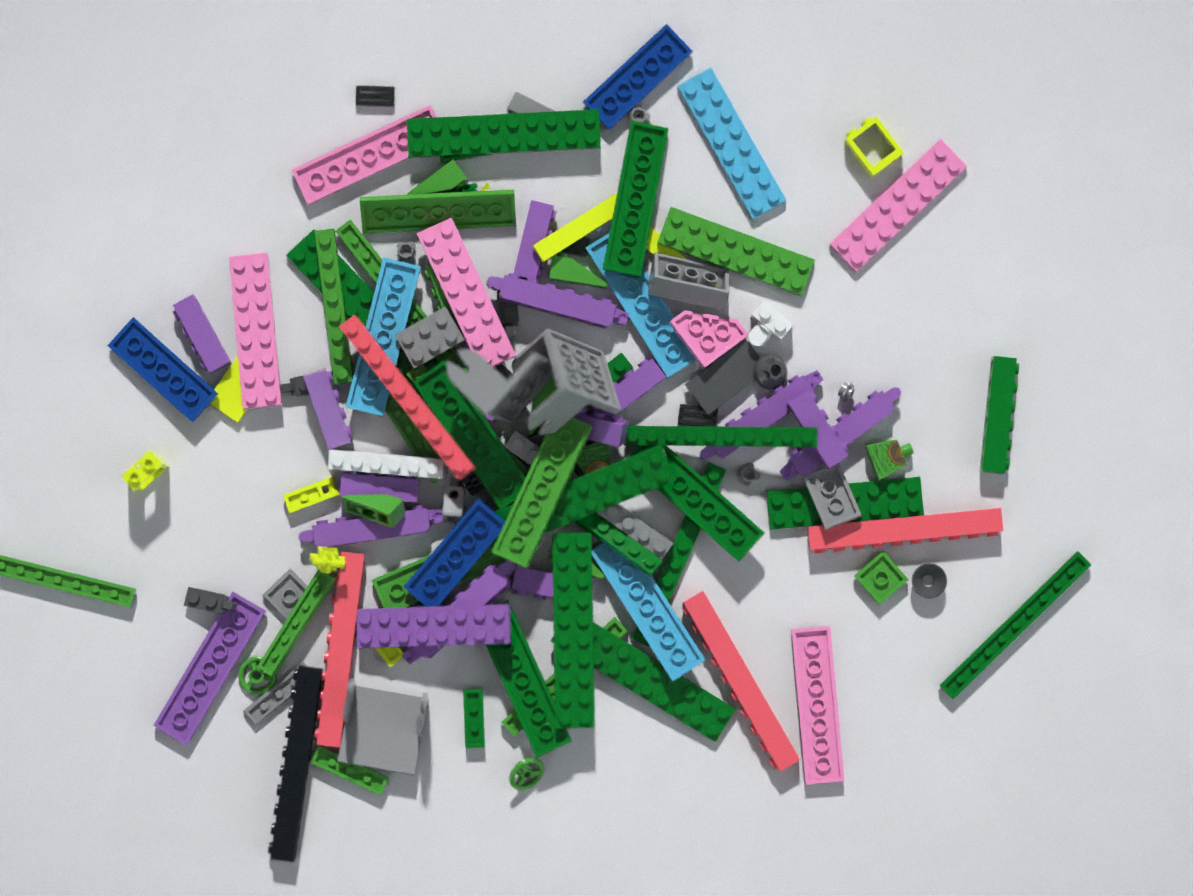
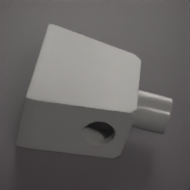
M450 477L449 486L444 488L442 515L444 523H458L464 516L465 490L464 487H461V480L457 477Z

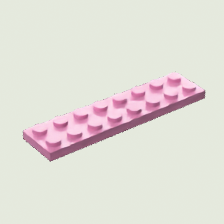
M431 105L292 169L291 171L307 205L409 159L407 119L436 117Z
M940 139L829 245L857 272L967 167L966 164Z
M447 219L418 232L417 237L470 350L480 354L493 367L515 358L516 354L453 219Z
M268 253L229 257L243 409L282 406Z
M830 626L791 629L805 784L844 781Z

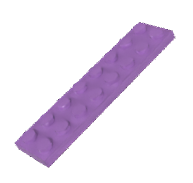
M233 591L228 601L238 604L236 611L225 609V613L218 615L153 725L185 745H188L266 613V610Z
M510 604L357 609V648L511 644Z

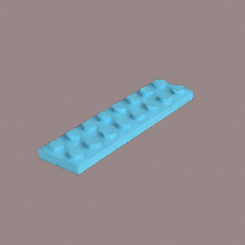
M712 68L678 85L680 93L752 220L784 203L786 198Z
M608 233L587 246L586 250L625 312L629 313L628 317L666 377L669 378L696 361V359L670 326L669 322L675 317L664 299L648 294L649 275L644 267L642 268L640 278L602 270L609 237Z
M383 257L366 328L397 366L401 345L395 335L406 329L421 266ZM359 353L346 408L384 417L390 391Z
M604 543L592 549V556L673 682L706 661L652 576L646 575Z

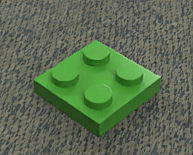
M884 550L854 575L878 605L883 603L909 580Z

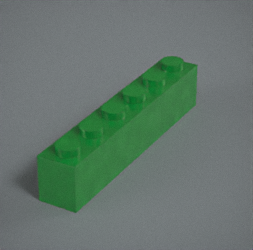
M991 357L980 472L1005 474V470H1009L1010 459H1007V451L1011 450L1012 440H1009V432L1013 431L1014 424L1011 421V413L1015 412L1016 404L1013 401V394L1017 392V382H1015V375L1019 373V363H1016L1017 358Z

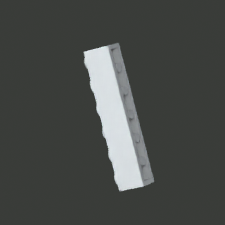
M340 449L329 450L328 469L444 479L447 475V464L442 458Z

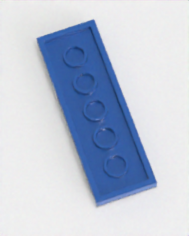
M666 24L583 101V104L589 110L599 109V121L610 130L687 59L693 51Z
M134 317L107 345L191 422H194L219 395Z
M478 498L406 583L404 588L426 607L439 606L501 533L506 521Z

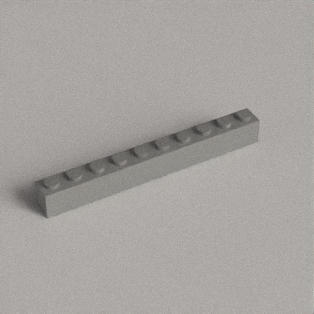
M517 430L504 446L531 466L540 446ZM572 471L568 481L578 478L580 475ZM616 504L596 512L661 559H663L673 545V541L621 504Z

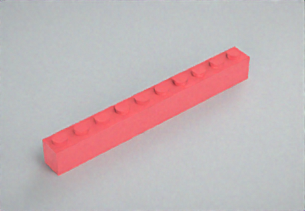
M353 315L343 323L340 329L459 480H463L476 469L474 464L362 321Z
M1001 508L844 523L826 531L823 525L807 527L809 550H814V554L826 553L825 549L833 548V552L845 551V547L852 546L853 550L864 549V545L872 544V548L883 547V543L891 542V546L903 545L902 541H910V544L922 543V539H929V542H939L941 537H948L949 540H959L961 535H968V539L979 538L981 533H987V537L999 536V532L1004 531Z
M342 551L341 555L338 556L345 557L344 569L339 568L338 574L334 576L336 579L334 586H337L336 594L333 593L331 605H334V612L330 613L329 624L332 625L331 632L327 633L326 643L329 644V651H325L324 663H327L326 671L322 672L321 682L325 683L324 690H320L319 701L322 702V707L318 709L316 719L320 723L319 729L316 728L314 740H317V745L339 748L345 723L343 720L344 702L347 700V687L351 675L357 628L356 616L360 604L366 556L365 554Z
M704 591L684 601V607H682L684 614L687 618L691 616L694 622L691 626L696 634L700 633L704 640L701 641L706 652L708 650L711 651L713 655L710 658L716 668L720 667L723 674L720 675L725 685L730 684L732 688L730 694L735 702L739 700L742 705L740 711L744 718L749 717L752 723L749 727L755 736L758 734L762 741L759 744L764 753L769 752L771 756L769 762L774 770L778 768L781 772L800 761Z

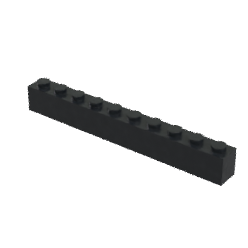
M299 665L298 669L295 668L293 680H296V687L291 690L290 699H293V707H289L288 719H291L290 727L287 726L285 731V738H288L287 746H283L282 757H285L284 765L280 766L279 776L282 777V782L278 784L276 796H279V803H275L274 815H277L276 823H272L271 834L274 835L273 842H269L268 854H271L270 859L288 862L296 860L323 668Z

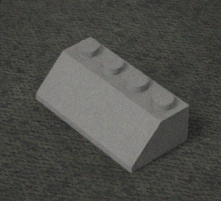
M654 253L648 281V294L723 310L729 295V270L715 265Z

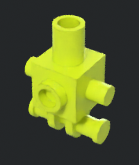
M318 546L317 554L310 553L309 561H312V566L316 565V568L322 573H331V571H336L337 567L344 569L345 557L338 556L337 548Z

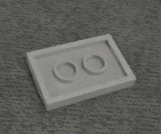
M446 306L395 335L414 369L465 341Z
M839 463L828 470L824 468L803 476L825 531L861 517V512Z

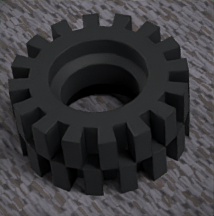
M474 471L461 480L472 496L485 488Z

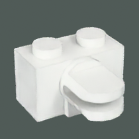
M763 300L750 316L757 324L748 334V341L754 347L763 346L772 335L780 341L794 324Z

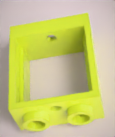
M877 116L873 119L869 117L861 123L862 127L856 130L854 128L846 134L847 138L844 141L871 178L904 154L903 150ZM873 125L877 127L894 150L874 166L870 164L853 141Z
M149 450L121 477L133 491L141 493L169 466L156 452Z

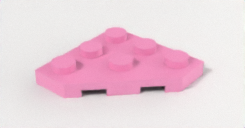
M685 310L669 322L670 326L703 369L748 336L740 322L732 318H720L715 315L698 314Z

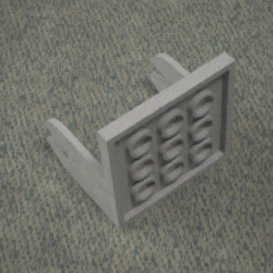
M547 328L512 361L511 367L514 374L533 352L549 358L558 386V390L528 417L527 425L529 431L542 424L544 420L549 419L540 429L539 435L554 432L566 424L587 404L613 414H618L621 411L604 351Z
M469 349L457 350L465 365L469 366L468 372H464L462 368L449 361L447 362V372L451 382L486 416L511 424L554 376L550 359L535 352L526 359L514 374L502 363L494 368L480 354Z
M350 679L347 687V700L344 702L343 708L345 725L338 762L415 775L429 701L428 693H423L422 697L372 689L356 686L355 681Z

